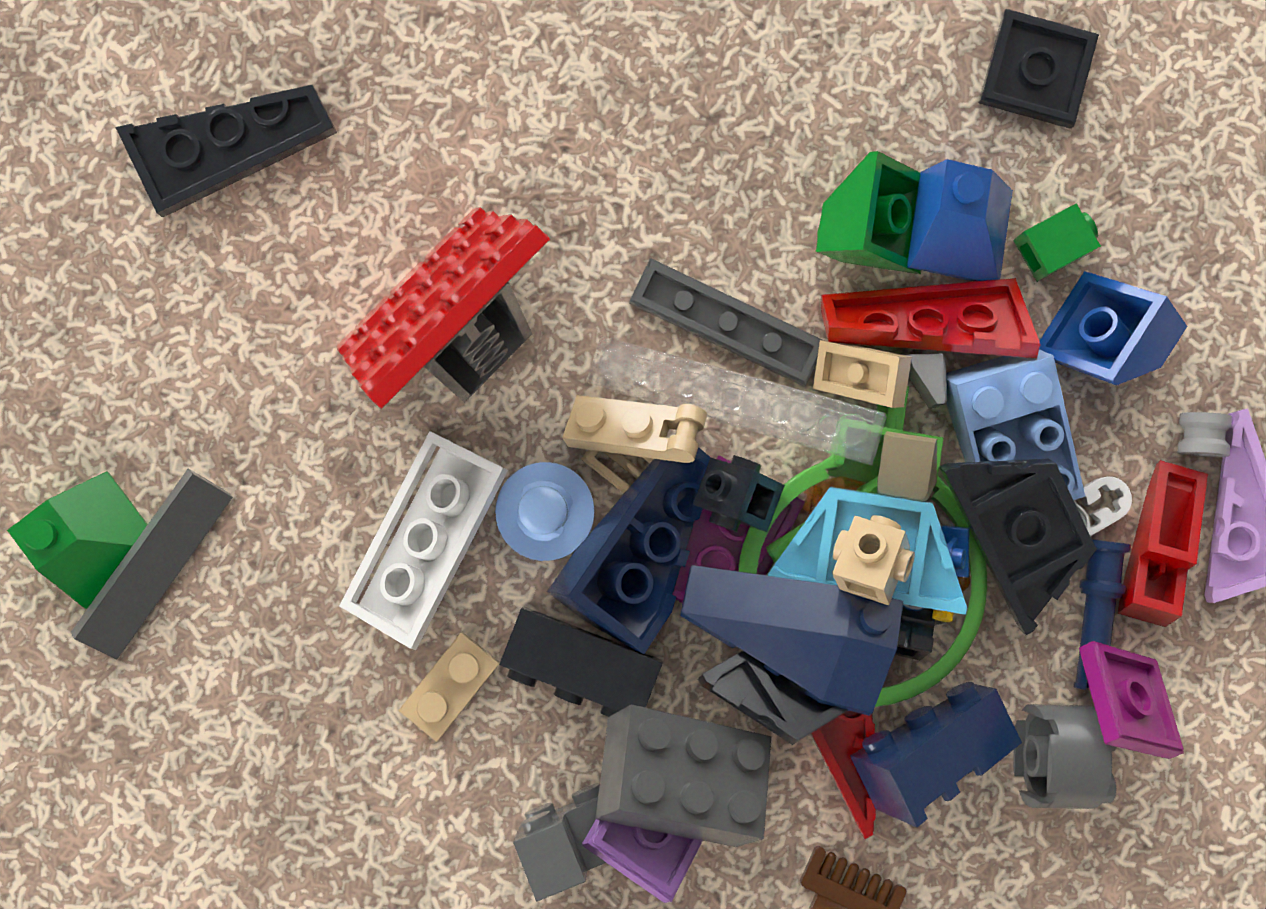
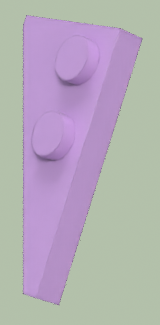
M1248 408L1228 414L1232 416L1231 427L1226 431L1225 441L1230 445V456L1222 457L1204 594L1208 603H1216L1266 587V459Z

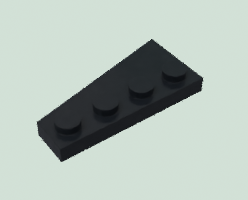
M313 85L252 97L250 102L226 106L225 104L205 107L203 112L179 117L177 114L159 117L156 118L157 122L135 126L131 123L115 127L156 213L161 217L172 214L337 133Z

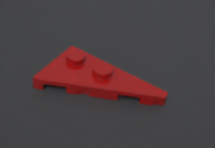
M847 711L813 732L811 736L864 839H867L874 835L876 809L850 755L864 748L862 742L875 733V724L873 722V713L865 715Z

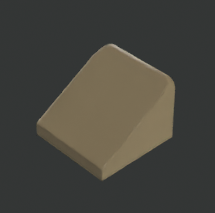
M887 431L884 435L878 474V494L916 501L928 500L937 483V439Z

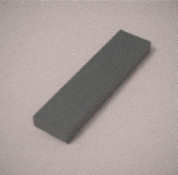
M652 258L649 259L629 301V304L804 387L817 363L819 343L822 339Z
M188 468L72 629L71 634L73 638L117 660L233 498L231 494Z

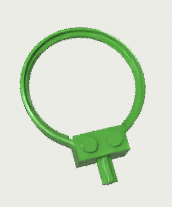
M907 386L904 407L891 408L876 405L873 425L843 420L835 427L830 456L824 461L803 470L784 484L785 486L769 529L781 511L793 499L810 487L830 477L868 483L878 477L884 435L887 431L937 439V483L932 490L935 493L931 499L946 513L955 527L969 528L950 488L938 476L944 438L903 431L909 386ZM752 527L749 528L743 543L738 572L757 574L760 551L768 532ZM971 531L969 541L971 595L967 615L957 638L948 651L928 670L904 682L882 687L875 707L905 701L927 691L945 678L960 663L971 647L983 619L987 597L986 561Z

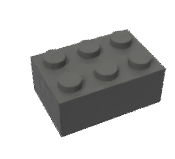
M631 704L608 717L596 819L732 847H739L764 839L772 736Z

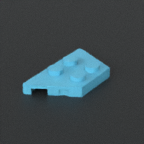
M829 487L768 573V576L837 585L832 573L837 562L833 560V550L838 535L842 530L849 531L854 515L868 520L873 515L883 516L897 522L901 526V530L906 531L910 551L915 552L911 573L905 583L898 581L892 598L902 600L905 605L965 615L967 611V605L932 502Z

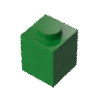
M1077 203L1025 230L1013 240L1036 282L1101 247L1097 240L1098 229L1094 220L1086 212L1082 213Z

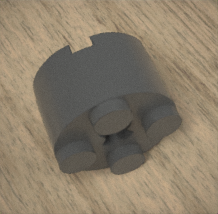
M1026 705L1022 709V711L1029 713L1026 720H1017L1015 724L1022 744L1014 749L1013 754L1014 776L1024 777L1028 790H1019L1025 804L1031 808L1095 809L1102 803H1112L1116 797V782L1112 774V752L1117 747L1104 743L1095 708L1089 705Z

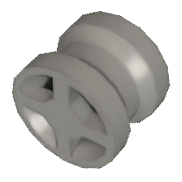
M1208 412L1181 413L1179 424L1184 429V438L1178 443L1177 453L1203 457L1230 456V445L1225 441L1226 431L1231 427L1232 416Z

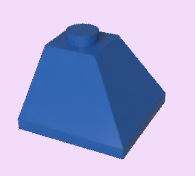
M949 159L921 171L907 267L973 282L999 280L1001 278L1013 190L992 169Z
M1084 271L1039 340V350L1053 355L1057 364L1117 386L1161 368L1188 326L1167 296Z

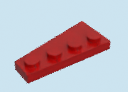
M1016 278L821 295V313L828 342L1038 358L1040 342Z

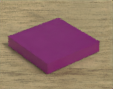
M1095 641L1079 647L1104 743L1166 759L1184 754L1182 741L1157 660Z

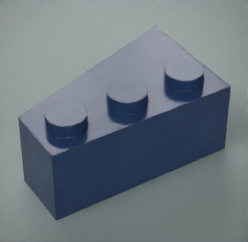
M966 682L955 686L946 693L947 699L933 708L932 706L918 708L905 716L904 720L906 723L891 732L889 730L879 731L870 735L862 742L864 748L851 754L850 757L876 810L914 827H919L928 819L924 808L941 795L944 801H951L961 793L956 784L959 780L972 771L975 772L976 776H982L1022 744L996 688L977 685L973 682Z

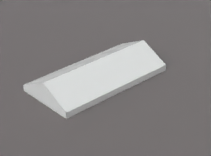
M429 431L339 606L408 648L416 650L508 470ZM439 446L440 449L438 450L424 480L422 481L407 513L405 514L360 604H357L356 602L364 586L366 585L381 553L383 552L397 522L399 521L414 489L416 488L430 458L432 457L436 447Z

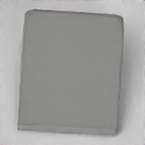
M943 354L905 355L912 357L909 379L927 407L937 408L945 404L947 401L946 366Z

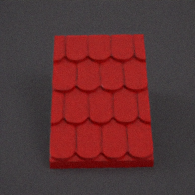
M481 207L472 209L458 223L459 227H454L424 257L425 261L419 262L390 291L391 295L389 297L385 296L359 322L354 332L351 331L337 345V351L349 365L351 374L358 380L359 387L380 409L423 367L465 403L532 335V331L508 281L550 240L536 224L533 225L528 219L517 220L512 214L498 216L494 211L485 212Z

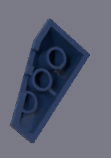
M698 447L695 460L690 463L653 459L575 550L547 592L587 623L638 653L645 654L672 613L677 597L673 595L680 568L686 567L690 551L686 550L692 528L694 522L700 519L703 510L693 505L711 457Z
M692 565L689 569L680 616L731 648L738 647L765 664L763 668L774 675L779 676L781 674L806 690V695L819 703L871 715L897 650L903 601L892 598L890 605H886L840 590L837 585Z

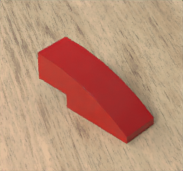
M1161 460L1156 464L1146 492L1123 580L1126 591L1119 600L1117 614L1166 627L1182 617L1188 570L1197 564L1208 479L1207 473Z

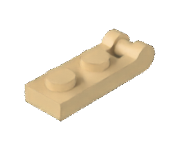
M576 395L562 438L567 446L572 448L690 463L695 460L698 450V443L695 439L697 432L704 429L707 412L701 407L692 404L672 407ZM669 429L677 430L676 435L666 438Z

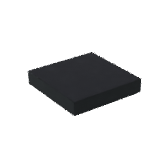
M1005 9L1001 17L978 103L1072 129L1077 119L1099 34Z

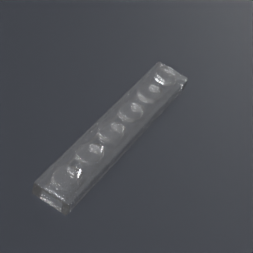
M600 336L586 380L592 386L658 405L679 407L682 404L696 405L707 412V419L869 465L873 464L887 418L884 412L605 336Z

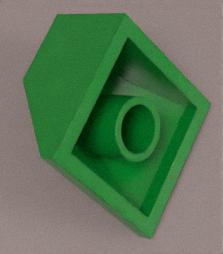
M879 151L869 152L823 203L820 225L817 231L816 252L843 263L921 274V270L907 267L920 172Z
M106 471L47 499L7 531L40 574L83 608L88 609L148 524L111 474Z

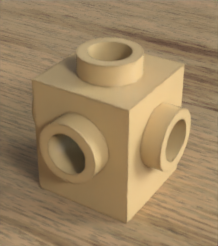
M854 515L849 531L842 530L836 540L833 560L837 562L832 574L840 590L890 605L898 581L905 583L911 573L915 552L910 551L906 531L901 530V526L897 522L877 515L871 516L870 520Z

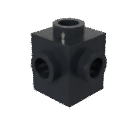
M733 455L731 463L710 458L693 505L711 512L709 522L728 530L737 532L739 525L743 524L768 532L785 485L759 473L762 466L743 457Z

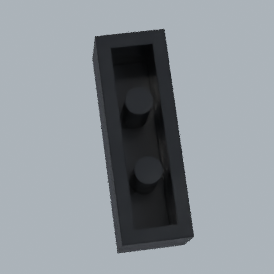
M524 606L519 612L499 665L508 668L507 677L516 682L535 687L537 680L556 687L553 695L567 702L582 705L585 698L603 705L600 713L610 717L631 704L646 708L663 662L662 659L646 653L640 654L628 646Z

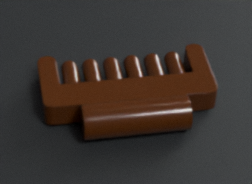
M821 846L814 848L800 878V883L804 888L816 893L810 904V909H900L907 892L904 886L896 885L885 905L893 886V882L890 879L883 881L876 900H874L882 880L879 874H874L871 877L863 895L862 892L870 876V871L867 868H863L860 871L853 889H851L859 870L858 864L851 863L845 877L840 884L839 882L848 864L847 859L844 857L839 858L831 877L828 878L835 863L836 854L829 852L826 855L825 849Z

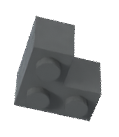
M599 783L573 793L571 796L574 802L555 810L553 802H550L525 813L526 820L520 824L513 844L536 902L586 882L588 870L606 863L582 846L596 820Z

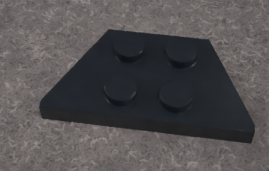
M1050 459L945 463L939 468L1018 628L1025 635L1032 633L1038 626L1034 620L1052 597L1056 600L1059 599L1070 585L1072 575L1077 570L1082 569L1097 550L1057 464Z
M745 651L737 653L706 671L698 678L702 687L791 745H794L849 711L848 709L819 703L806 695L804 688L781 674L776 676L763 668L764 663Z

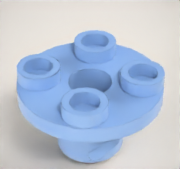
M551 462L530 464L512 474L499 492L495 510L497 526L505 542L520 555L538 561L557 560L573 553L589 535L595 512L591 492L582 478L571 469Z

